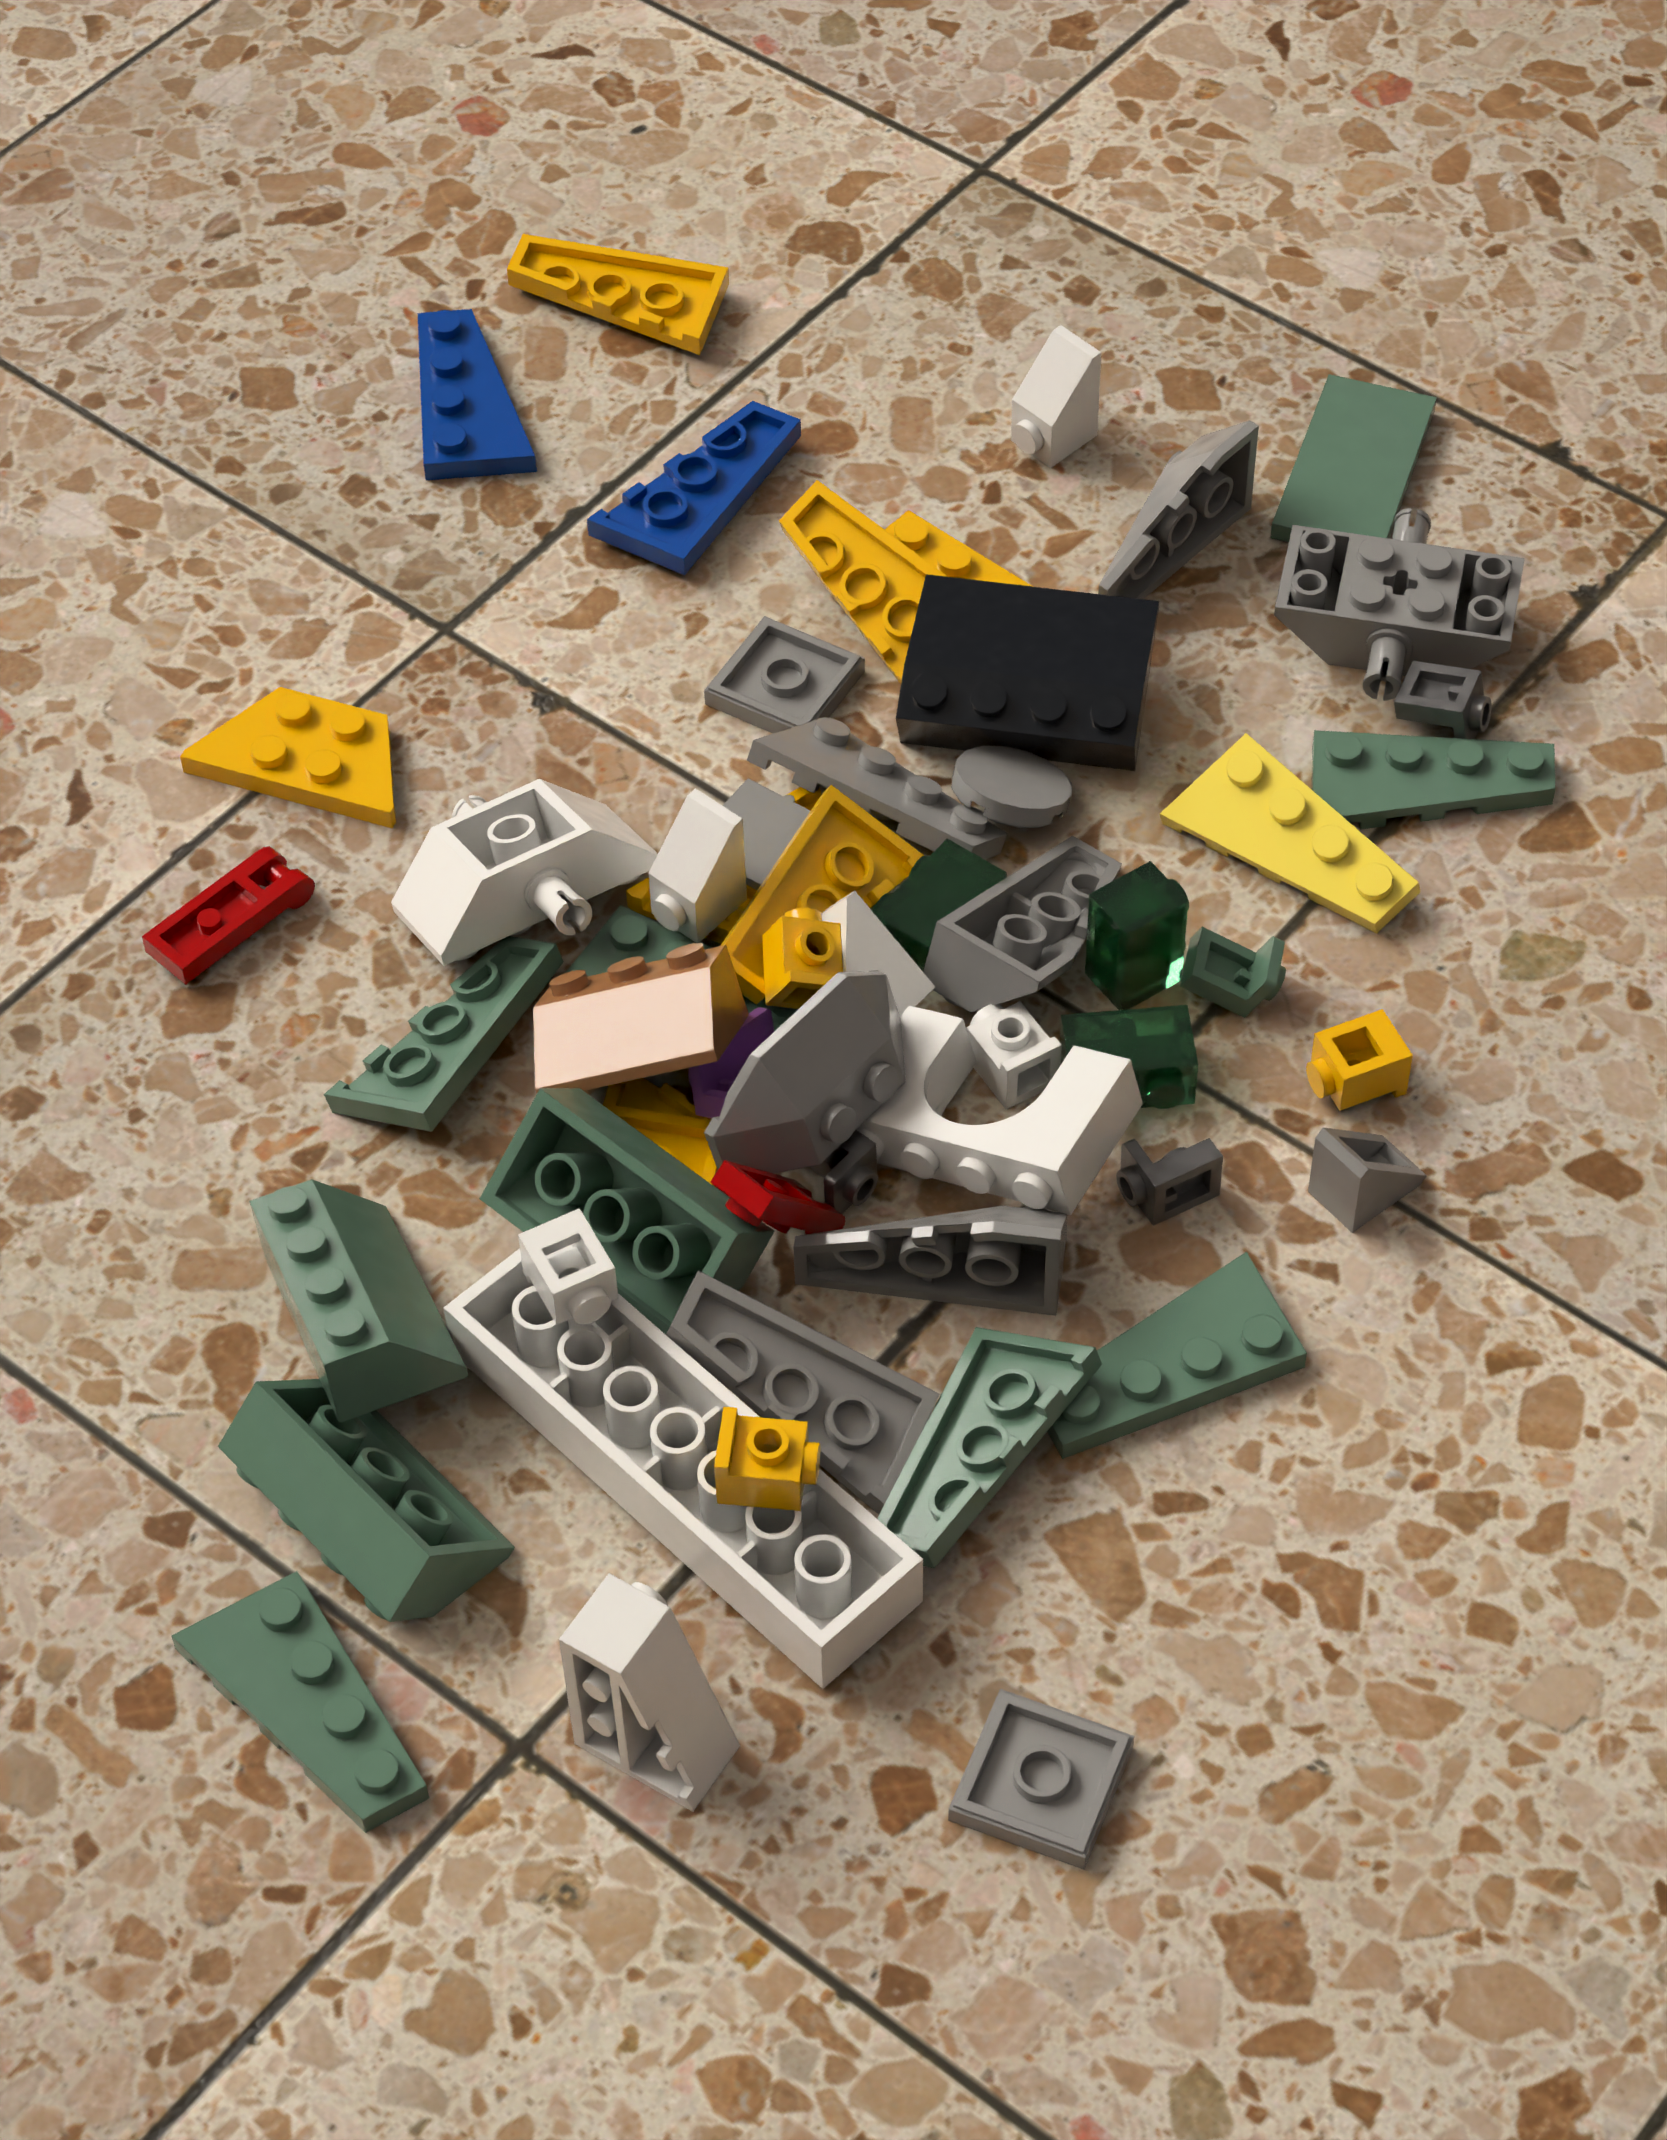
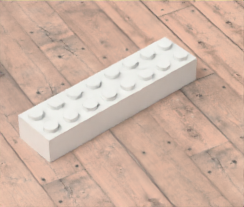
M519 1248L443 1307L447 1330L464 1364L822 1689L923 1602V1558L820 1469L817 1485L804 1484L801 1511L717 1504L714 1464L723 1407L737 1408L739 1416H760L620 1294H618V1299L611 1301L608 1311L594 1322L578 1324L572 1318L556 1325L533 1283H529L523 1273Z

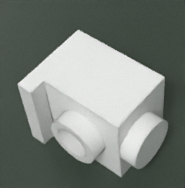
M1021 1001L1005 1009L1000 1004H989L980 1009L972 1018L970 1026L966 1027L977 1061L973 1068L1006 1110L1043 1092L1061 1065L1062 1044L1055 1036L1049 1038Z
M580 1208L518 1234L523 1273L528 1282L533 1283L556 1325L572 1318L578 1324L594 1322L608 1311L611 1301L618 1299L615 1267Z

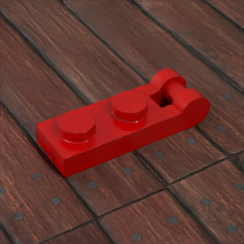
M270 846L263 847L142 936L145 952L186 985L287 908L298 909L302 907L313 895L315 883L312 878L300 869L290 870L287 867L285 857Z
M724 1160L710 1182L730 1197L725 1204L727 1209L756 1227H759L763 1221L784 1234H787L792 1227L804 1230L806 1235L840 1230L845 1225V1216L829 1204L813 1200L812 1192L795 1179Z

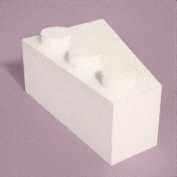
M609 1573L559 1638L574 1744L694 1812L736 1753L740 1744L671 1607L651 1587L639 1582L630 1585Z

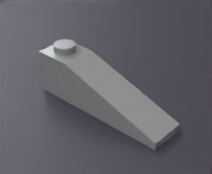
M1249 420L1203 435L1187 449L1176 452L1168 460L1102 578L1098 594L1136 599L1146 598L1251 509L1259 425Z
M1071 836L937 921L923 971L935 985L933 990L942 995L949 1003L962 1007L969 1012H974L989 1004H1000L1035 993L1071 969L1119 875L1122 863L1078 838Z
M995 1206L795 1236L793 1246L795 1284L1056 1316L1066 1252L1067 1214L1049 1211L1045 1208L1033 1209L1028 1206L1023 1208Z

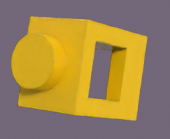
M796 908L789 910L762 935L766 1005L799 1009L835 974L843 972L840 923L822 921V913L817 909Z
M1381 1009L1314 1033L1311 1061L1306 1065V1073L1309 1084L1316 1096L1324 1098L1330 1095L1339 1111L1390 1092H1392L1395 1098L1407 1094L1413 1055L1384 1010Z
M723 1407L714 1464L717 1504L801 1511L804 1484L817 1485L820 1466L821 1445L818 1442H809L808 1421L739 1416L737 1408Z

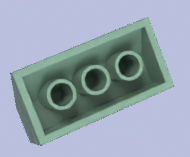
M580 1088L539 1089L479 1198L522 1232L580 1208L615 1267L618 1294L664 1334L667 1333L698 1270L739 1291L746 1283L775 1232L763 1222H761L759 1227H756L733 1214L725 1206L729 1199L728 1196Z
M313 1179L294 1186L283 1187L271 1194L249 1201L267 1264L339 1423L468 1377L467 1368L385 1205Z
M320 1379L256 1381L218 1445L221 1451L237 1466L236 1471L246 1483L263 1492L279 1509L278 1514L288 1526L305 1535L321 1552V1559L326 1566L348 1579L365 1597L364 1602L370 1611L389 1622L435 1616L507 1560L515 1548L377 1410L339 1423Z

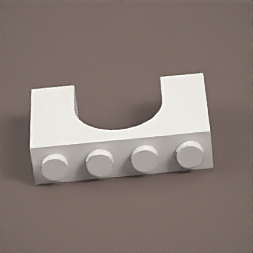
M909 1005L900 1017L905 1083L856 1129L876 1143L877 1163L910 1172L922 1179L933 1178L963 1186L974 1193H989L1019 1201L1033 1209L1045 1208L1071 1215L1143 1105L1131 1059L1073 1046L1041 1095L1023 1111L1007 1119L989 1124L967 1125L955 1123L941 1116L977 1063L963 1018Z

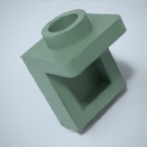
M1202 926L1190 938L1180 987L1245 1018L1264 999L1270 1001L1279 992L1286 975V968L1281 966L1285 941L1272 936L1257 952H1254Z

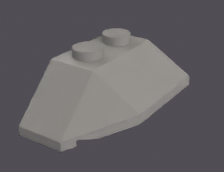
M878 970L869 972H838L749 1055L727 1092L720 1117H713L704 1132L717 1169L720 1168L724 1160L773 1174L820 1165L905 1083L901 1019L887 975Z

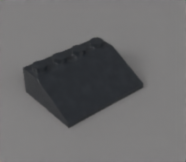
M926 574L904 663L896 713L900 743L964 751L980 746H1006L1030 752L1048 761L1135 771L1159 601Z

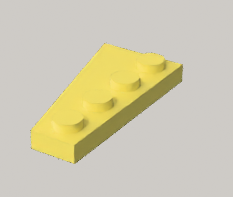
M1247 733L1160 813L1162 824L1179 833L1183 830L1205 841L1208 848L1226 857L1231 854L1258 868L1259 874L1279 884L1283 881L1307 893L1310 900L1376 934L1420 893L1419 882Z

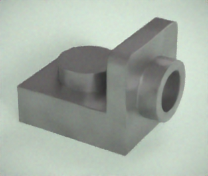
M1419 661L1412 662L1394 700L1396 719L1453 727L1454 738L1475 739L1478 731L1484 732L1488 727L1492 709L1491 698L1484 696L1481 671Z
M857 1130L820 1165L810 1166L814 1172L824 1177L825 1204H829L843 1214L852 1204L859 1206L864 1203L877 1185L876 1143Z
M1208 1138L1188 1148H1176L1167 1153L1160 1161L1153 1163L1138 1142L1132 1139L1121 1146V1167L1116 1173L1118 1187L1127 1203L1132 1207L1138 1205L1154 1226L1220 1195L1223 1155L1211 1139Z

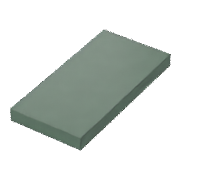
M1329 374L1273 519L1270 538L1289 542L1292 525L1390 539L1394 528V518L1402 506L1435 412L1437 397Z

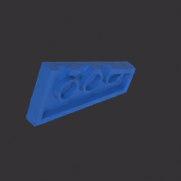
M472 309L417 313L425 479L439 480L537 472L535 454Z
M750 402L702 437V446L694 452L686 455L679 453L663 464L664 473L646 486L638 482L622 494V503L607 513L600 509L587 519L588 535L686 575L801 437V419L758 402Z

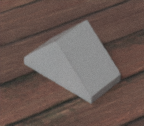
M1322 1128L1315 1137L1308 1192L1353 1233L1420 1186L1427 1175L1383 1135Z

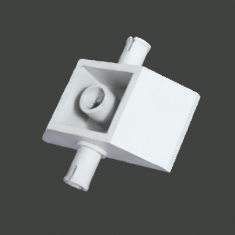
M537 779L489 802H486L480 796L470 795L468 797L470 803L475 807L473 809L464 799H461L454 807L453 818L430 828L391 904L394 913L441 964L446 966L454 961L468 959L474 956L480 949L510 935L522 934L528 931L534 924L547 918L564 935H575L574 928L567 920H571L582 932L592 919V908L587 900L618 885H626L636 881L642 874L650 871L658 853L606 804L542 779Z

